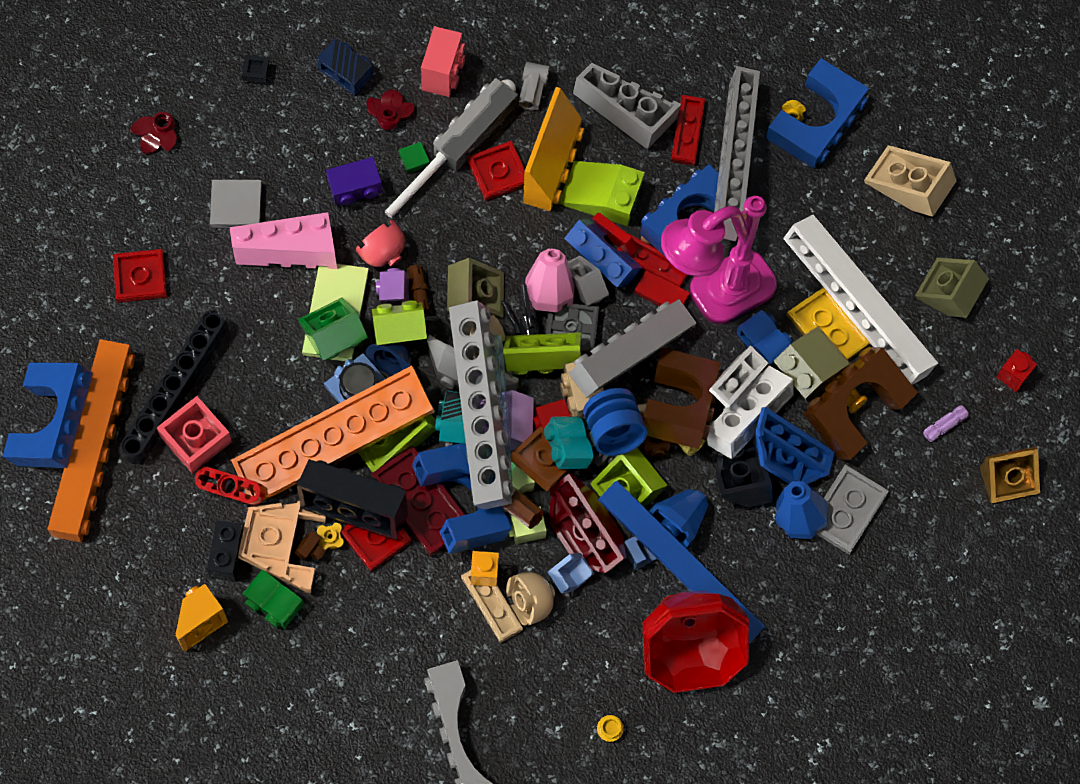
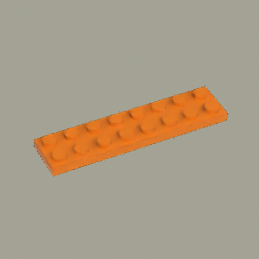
M410 366L233 458L231 461L239 477L258 482L264 486L265 498L263 501L296 485L308 459L314 461L322 460L332 466L434 413L435 410L414 367ZM244 488L246 494L250 496L256 495V491Z

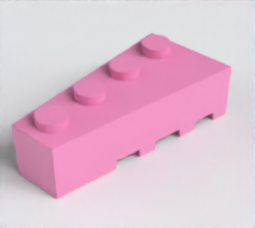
M328 212L230 227L236 264L268 266L269 263L281 264L282 267H291V264L306 265V268L328 266V269H337Z

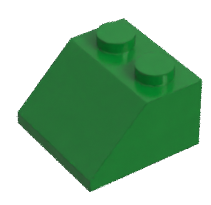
M342 297L298 319L315 352L322 360L335 358L341 351L356 347L368 338L357 312Z

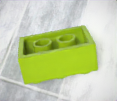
M582 332L506 336L503 352L507 372L513 371V374L520 375L526 374L531 370H538L539 373L553 372V369H563L564 371L565 364L573 363L583 355Z

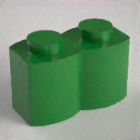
M261 570L242 593L244 599H246L244 604L255 613L258 610L266 615L264 619L275 628L280 625L285 629L305 605L299 596L264 570Z

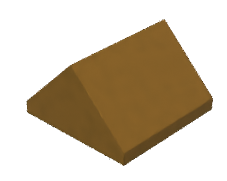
M1037 447L987 456L980 467L991 503L1040 494Z

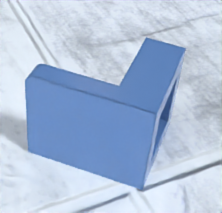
M635 536L624 541L626 555L635 571L657 560Z
M573 553L549 570L548 574L561 593L573 592L592 577L594 572L581 553Z

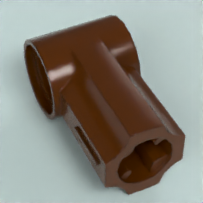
M513 487L512 504L503 505L502 507L526 527L532 529L543 519L544 511L523 495L519 489Z

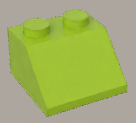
M405 301L399 306L381 304L376 309H372L377 345L427 339L422 303Z
M638 448L628 453L617 455L590 483L601 497L617 480L643 507L651 503L668 486Z

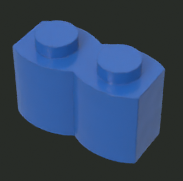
M761 310L738 326L736 333L747 348L751 345L768 362L764 367L766 369L768 366L772 367L775 365L774 360L792 344V340L787 333H782L777 329V323L771 314H766Z

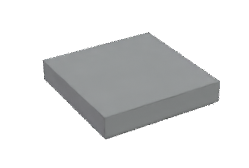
M212 180L211 228H230L260 223L261 180Z

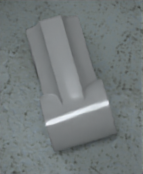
M526 61L518 106L528 111L539 109L543 88L546 87L550 66Z

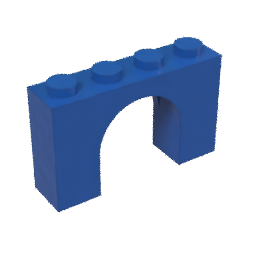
M820 58L808 74L805 87L831 104L835 112V119L827 125L813 127L803 124L781 110L768 127L766 139L813 169L818 162L823 163L830 153L829 147L832 144L834 146L837 145L843 135L841 131L844 127L849 128L856 118L855 112L857 110L862 111L869 100L866 97L869 90L868 87Z
M709 164L703 170H696L686 185L684 183L680 184L670 199L666 197L661 201L654 213L649 212L644 216L641 221L640 235L665 256L661 247V236L667 225L678 220L677 213L681 209L688 206H702L714 212L719 173Z
M29 363L23 387L37 396H57V411L52 421L39 432L31 434L9 433L2 457L16 466L67 468L93 373L79 363Z
M455 444L417 454L412 467L421 487L453 481L466 486L472 492L466 444ZM490 476V478H489V484L492 483V477H491V476ZM502 506L485 510L478 507V510L474 513L447 519L440 530V534L448 553L451 554L504 541L512 529L511 520L505 514Z

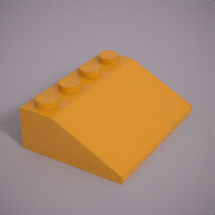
M558 87L555 88L524 175L523 203L550 212L553 204L558 205L562 194V190H559L561 183H566L569 175V169L566 168L569 162L573 163L577 152L574 146L576 141L581 142L584 128L581 127V116L561 88Z

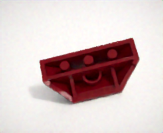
M567 474L550 489V525L569 554L581 553L592 570L608 573L626 559L623 535L605 507L598 501L599 498L596 493L573 474Z

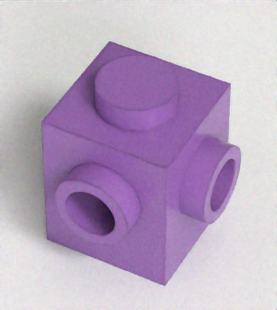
M391 268L387 272H380V281H376V293L382 304L399 306L403 302L409 301L410 279L405 271Z

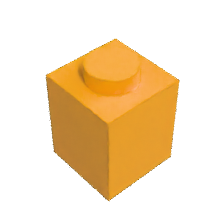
M473 551L471 585L497 586L499 553Z

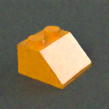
M205 584L201 587L195 586L190 589L182 600L176 637L184 652L228 622L223 608Z

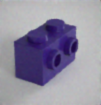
M373 157L326 170L327 181L335 206L340 204L349 205L355 200L362 198L371 199L382 193V183Z

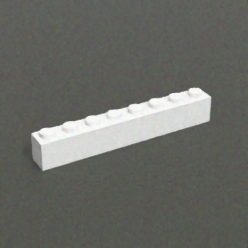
M811 215L793 224L783 239L873 347H883L912 385L927 377L938 362L817 218Z

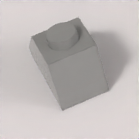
M582 256L568 261L575 285L574 293L579 300L588 306L599 303L602 298L609 295L600 269Z

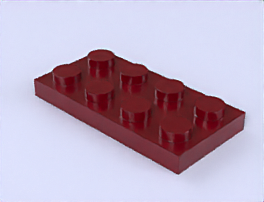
M411 446L371 473V477L387 485H398L406 491L408 516L405 523L431 557L446 546L440 534L445 521L465 514L441 483L420 486L412 467L418 452Z

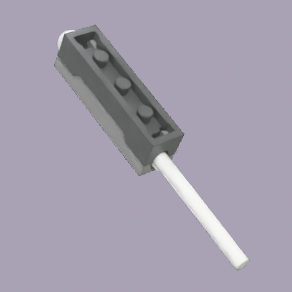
M495 78L490 84L487 83L483 86L480 95L475 101H469L463 114L460 117L456 116L451 121L449 129L444 134L440 133L433 142L435 159L385 210L388 217L392 218L443 163L457 172L467 161V156L473 155L518 106V94L515 93L516 86L513 81L508 79L499 81Z

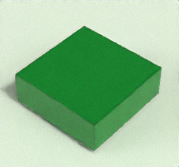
M421 142L398 150L407 174L425 168L430 164Z

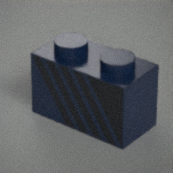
M336 38L317 57L318 70L354 96L373 77L371 61L363 55L359 56L346 42L341 43Z

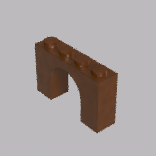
M662 347L654 382L685 390L697 402L688 406H675L648 399L643 416L647 428V436L699 449L701 440H707L710 425H707L706 422L711 423L715 409L710 407V404L715 405L717 398L709 390L723 374L719 373L721 362Z
M868 347L859 354L860 358L855 363L844 368L842 371L843 375L838 380L829 383L825 388L826 392L821 397L813 399L808 404L809 408L803 413L829 448L835 452L834 454L838 459L851 460L867 444V441L850 421L847 413V401L850 393L856 386L861 383L869 385L889 409H902L918 393L883 347Z

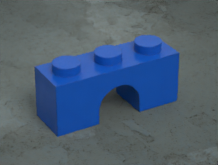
M590 219L578 220L564 239L591 264L600 269V272L616 287L628 286L642 267L625 251L621 252L612 247L605 240L607 235Z

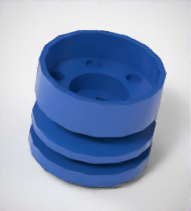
M623 388L608 389L596 394L585 404L583 414L588 428L591 430L596 449L602 455H622L639 447L645 441L648 434L642 415L639 413L635 397L629 390Z

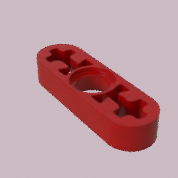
M209 467L199 469L195 475L197 487L214 494L250 505H258L265 498L264 486L246 478ZM205 476L217 479V485L204 481ZM233 479L235 481V489L231 493H227L225 491V484L228 480ZM243 487L256 491V495L250 496L243 493Z

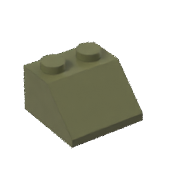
M471 258L448 265L447 312H449V307L477 300L489 309L491 316L494 315L497 319L503 318V306L501 304L504 300L503 271Z
M936 258L915 297L947 316L967 318L989 278L975 260Z
M819 326L790 344L774 360L780 370L793 379V385L805 399L817 397L829 383L842 373L844 368L851 364Z

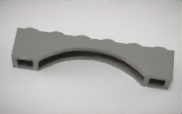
M458 660L427 669L428 677L424 678L428 694H434L436 702L431 704L435 718L441 717L443 727L439 728L443 744L448 743L451 753H447L451 769L456 768L459 778L454 779L455 784H493L474 768L460 742L458 713L465 693V682Z

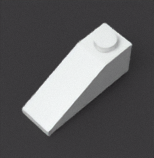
M750 345L729 365L709 391L728 408L764 369L768 362Z

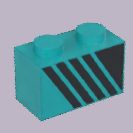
M446 391L444 401L439 400L435 430L440 431L439 441L466 444L460 392Z

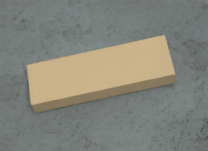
M471 570L461 575V579L500 643L523 631L521 624L498 586L471 585Z

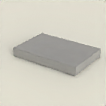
M845 464L824 497L829 505L828 523L823 530L822 528L819 529L816 535L850 554L889 491Z

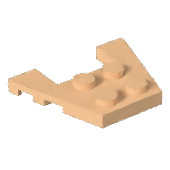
M300 501L286 505L277 503L248 507L238 558L306 593H311L315 568L289 564L298 519L325 523L326 517L301 509Z

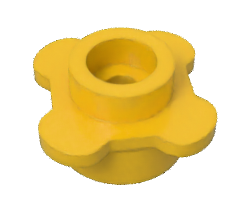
M790 100L782 105V110L802 122L804 119L803 112L806 111V107L799 101Z
M334 523L332 526L327 527L324 525L319 526L317 534L321 538L318 545L324 550L342 547L344 544L340 533L342 526L339 523Z

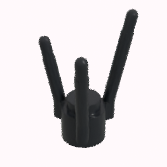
M522 283L526 316L519 319L520 323H517L506 301L503 300L501 304L514 328L515 335L540 334L542 330L540 310L534 308V316L532 315L527 285Z

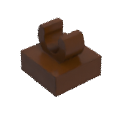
M311 531L305 535L292 554L300 560L309 555L317 561L321 559L326 551L316 544L321 536Z

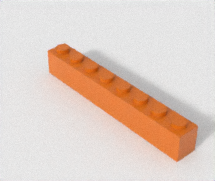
M99 340L91 369L93 373L91 384L85 399L71 456L69 457L67 468H64L47 529L52 537L82 543L84 535L89 533V514L96 507L97 496H95V492L103 481L102 466L109 459V440L114 439L116 433L115 418L122 411L123 402L120 401L122 392H126L128 389V370L133 368L135 362V354L132 353L128 344Z

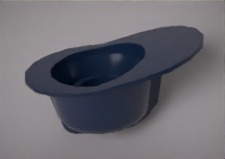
M401 342L382 345L373 344L366 349V356L369 361L390 377L411 366V353Z

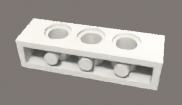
M768 366L762 373L760 372L728 408L725 407L722 414L716 420L709 423L708 446L733 459L756 435L761 408L767 407L774 413H777L794 395L793 379L771 366Z

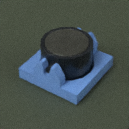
M361 354L354 361L347 359L343 367L338 366L334 372L335 375L324 383V387L338 403H341L385 380V378L364 354Z

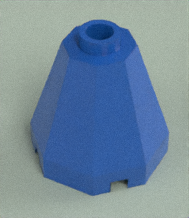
M792 481L784 488L777 499L775 521L789 538L812 539L819 529L822 528L823 530L827 526L829 505L812 486L804 481Z
M688 489L655 504L649 510V513L688 549L697 534L708 508V503L702 492Z

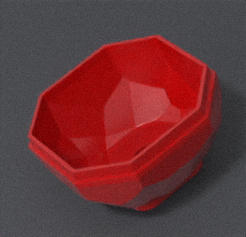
M691 591L667 596L643 621L645 674L674 693L724 686L748 665L749 619L746 613L732 598L717 593Z

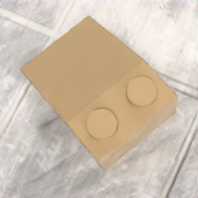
M888 145L864 181L867 185L906 208L933 217L956 183V178L951 162Z

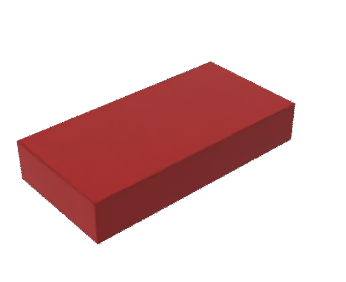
M597 213L592 218L595 225L607 235L606 238L628 255L632 256L637 251L633 238L604 215Z
M647 270L634 291L636 295L658 306L667 301L672 304L678 299L684 305L690 292Z

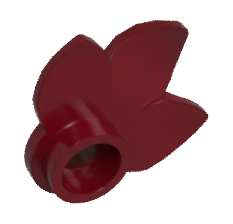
M391 89L383 93L381 99L369 97L367 100V110L370 115L376 117L381 128L392 130L398 126L400 120L409 118L413 114L414 104L403 103L401 93Z
M158 112L154 117H141L130 128V132L142 136L140 148L144 154L154 153L160 147L170 151L177 141V136L174 132L175 120L171 114L166 112ZM161 123H167L164 127L159 126Z

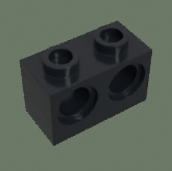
M216 520L207 566L210 579L236 582L240 561L238 552L244 530L242 524Z

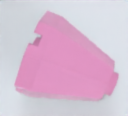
M547 249L541 252L526 276L525 283L529 300L532 302V307L536 310L559 312L562 310L563 305L567 304L568 307L573 304L575 285L566 256L560 250Z

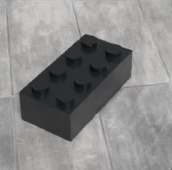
M308 459L297 483L301 509L395 540L398 539L408 516L406 491L400 486L381 483L371 476L362 477L349 469L332 467L322 460L314 461Z

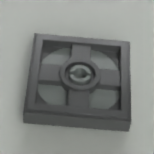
M565 304L559 312L548 311L546 334L582 332L583 355L591 356V351L595 346L599 307L572 304L567 307V304Z

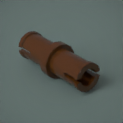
M412 265L407 269L411 284L409 293L413 296V301L422 303L424 315H427L431 310L427 296L429 288L425 284L423 266Z

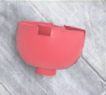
M390 220L391 225L389 227L382 224L362 241L365 244L362 249L357 246L355 251L367 264L374 267H383L389 264L392 267L402 259L400 253L404 250L406 241L403 231L395 220Z

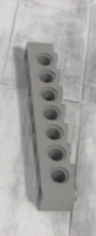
M736 66L729 83L714 212L727 206H736L741 212L744 211L760 71ZM731 218L723 222L725 225V236L723 239L736 241L738 235Z
M476 300L449 307L473 504L485 510L512 504L511 495L514 494V488L508 474L511 465L505 451L507 436L502 428L504 412L501 405H499L498 396L501 394V389L495 374L498 366L492 352L494 337L489 329L491 314L485 305ZM476 326L475 333L470 335L471 329ZM480 350L479 356L473 360L475 352ZM483 374L482 381L476 384L477 378ZM486 399L485 406L480 409L479 405L481 401ZM489 424L488 431L483 434L484 426ZM492 448V455L486 459L487 451ZM495 473L496 478L494 482L489 484L490 476Z

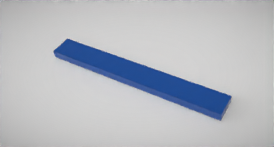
M617 480L603 493L598 501L690 591H706L728 596L744 610L749 619V643L762 631L765 626Z

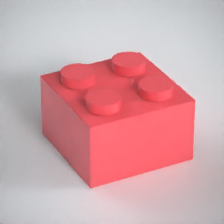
M434 26L421 66L422 91L450 97L452 89L456 90L459 81L458 69L463 68L466 56L463 55L465 43H462V33Z
M198 396L157 427L160 438L192 474L232 443L229 431Z

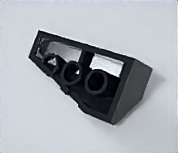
M756 435L733 459L718 452L715 475L722 498L746 507L773 502L772 483L768 470L760 466L756 449Z

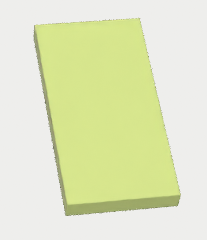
M337 264V269L319 266L310 313L342 297L357 312L360 318L369 269ZM305 334L302 350L303 356L320 358ZM355 347L341 351L338 356L331 360H353Z

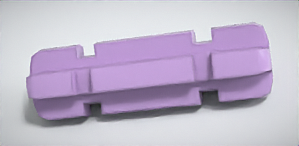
M958 406L953 412H949L936 421L934 425L927 427L923 432L924 436L928 441L933 442L939 435H943L956 426L958 422L965 420L969 415L968 411L964 406Z

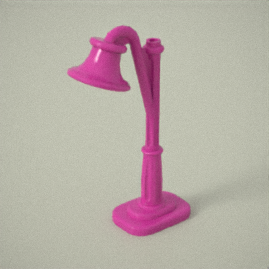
M752 196L746 199L743 207L744 211L742 212L736 206H727L714 213L706 210L696 211L691 214L689 219L675 220L667 225L661 236V247L666 259L676 269L687 275L694 276L690 283L691 298L701 314L714 324H726L770 300L776 291L777 280L774 273L763 257L751 250L760 217L767 210L766 202L759 196ZM731 218L739 239L737 246L731 250L730 256L724 258V247L721 243L725 236V225L723 222Z

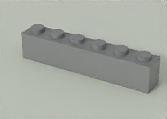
M679 299L672 304L668 301L656 309L658 313L655 315L652 311L640 319L641 324L632 323L624 329V335L618 332L607 340L608 345L605 346L601 343L591 351V356L588 357L587 354H584L573 362L576 367L569 372V375L586 398L683 335L696 324V321Z

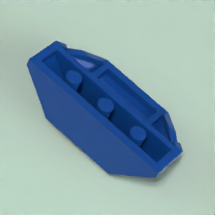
M767 407L761 408L756 427V449L761 467L788 484L792 481H804L809 484L830 474L834 451Z

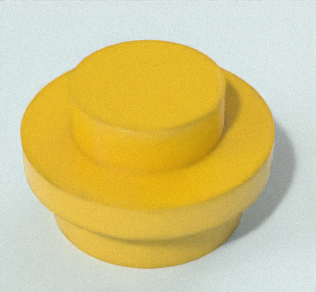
M607 715L598 722L597 733L606 742H615L623 734V723L616 716Z

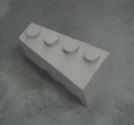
M593 63L576 78L573 90L574 95L647 150L677 120L681 107L680 103L674 100L671 103L663 99L661 94L647 92L641 89L639 84L621 80L619 75Z

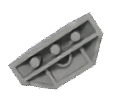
M429 335L427 338V349L437 379L444 387L459 390L454 347ZM497 369L495 374L501 393L511 390L517 391L519 378ZM483 374L477 378L476 384L482 381Z

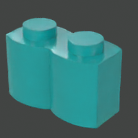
M551 417L544 428V436L552 447L551 458L555 461L558 469H587L593 459V451L589 440L586 438V430L580 417Z

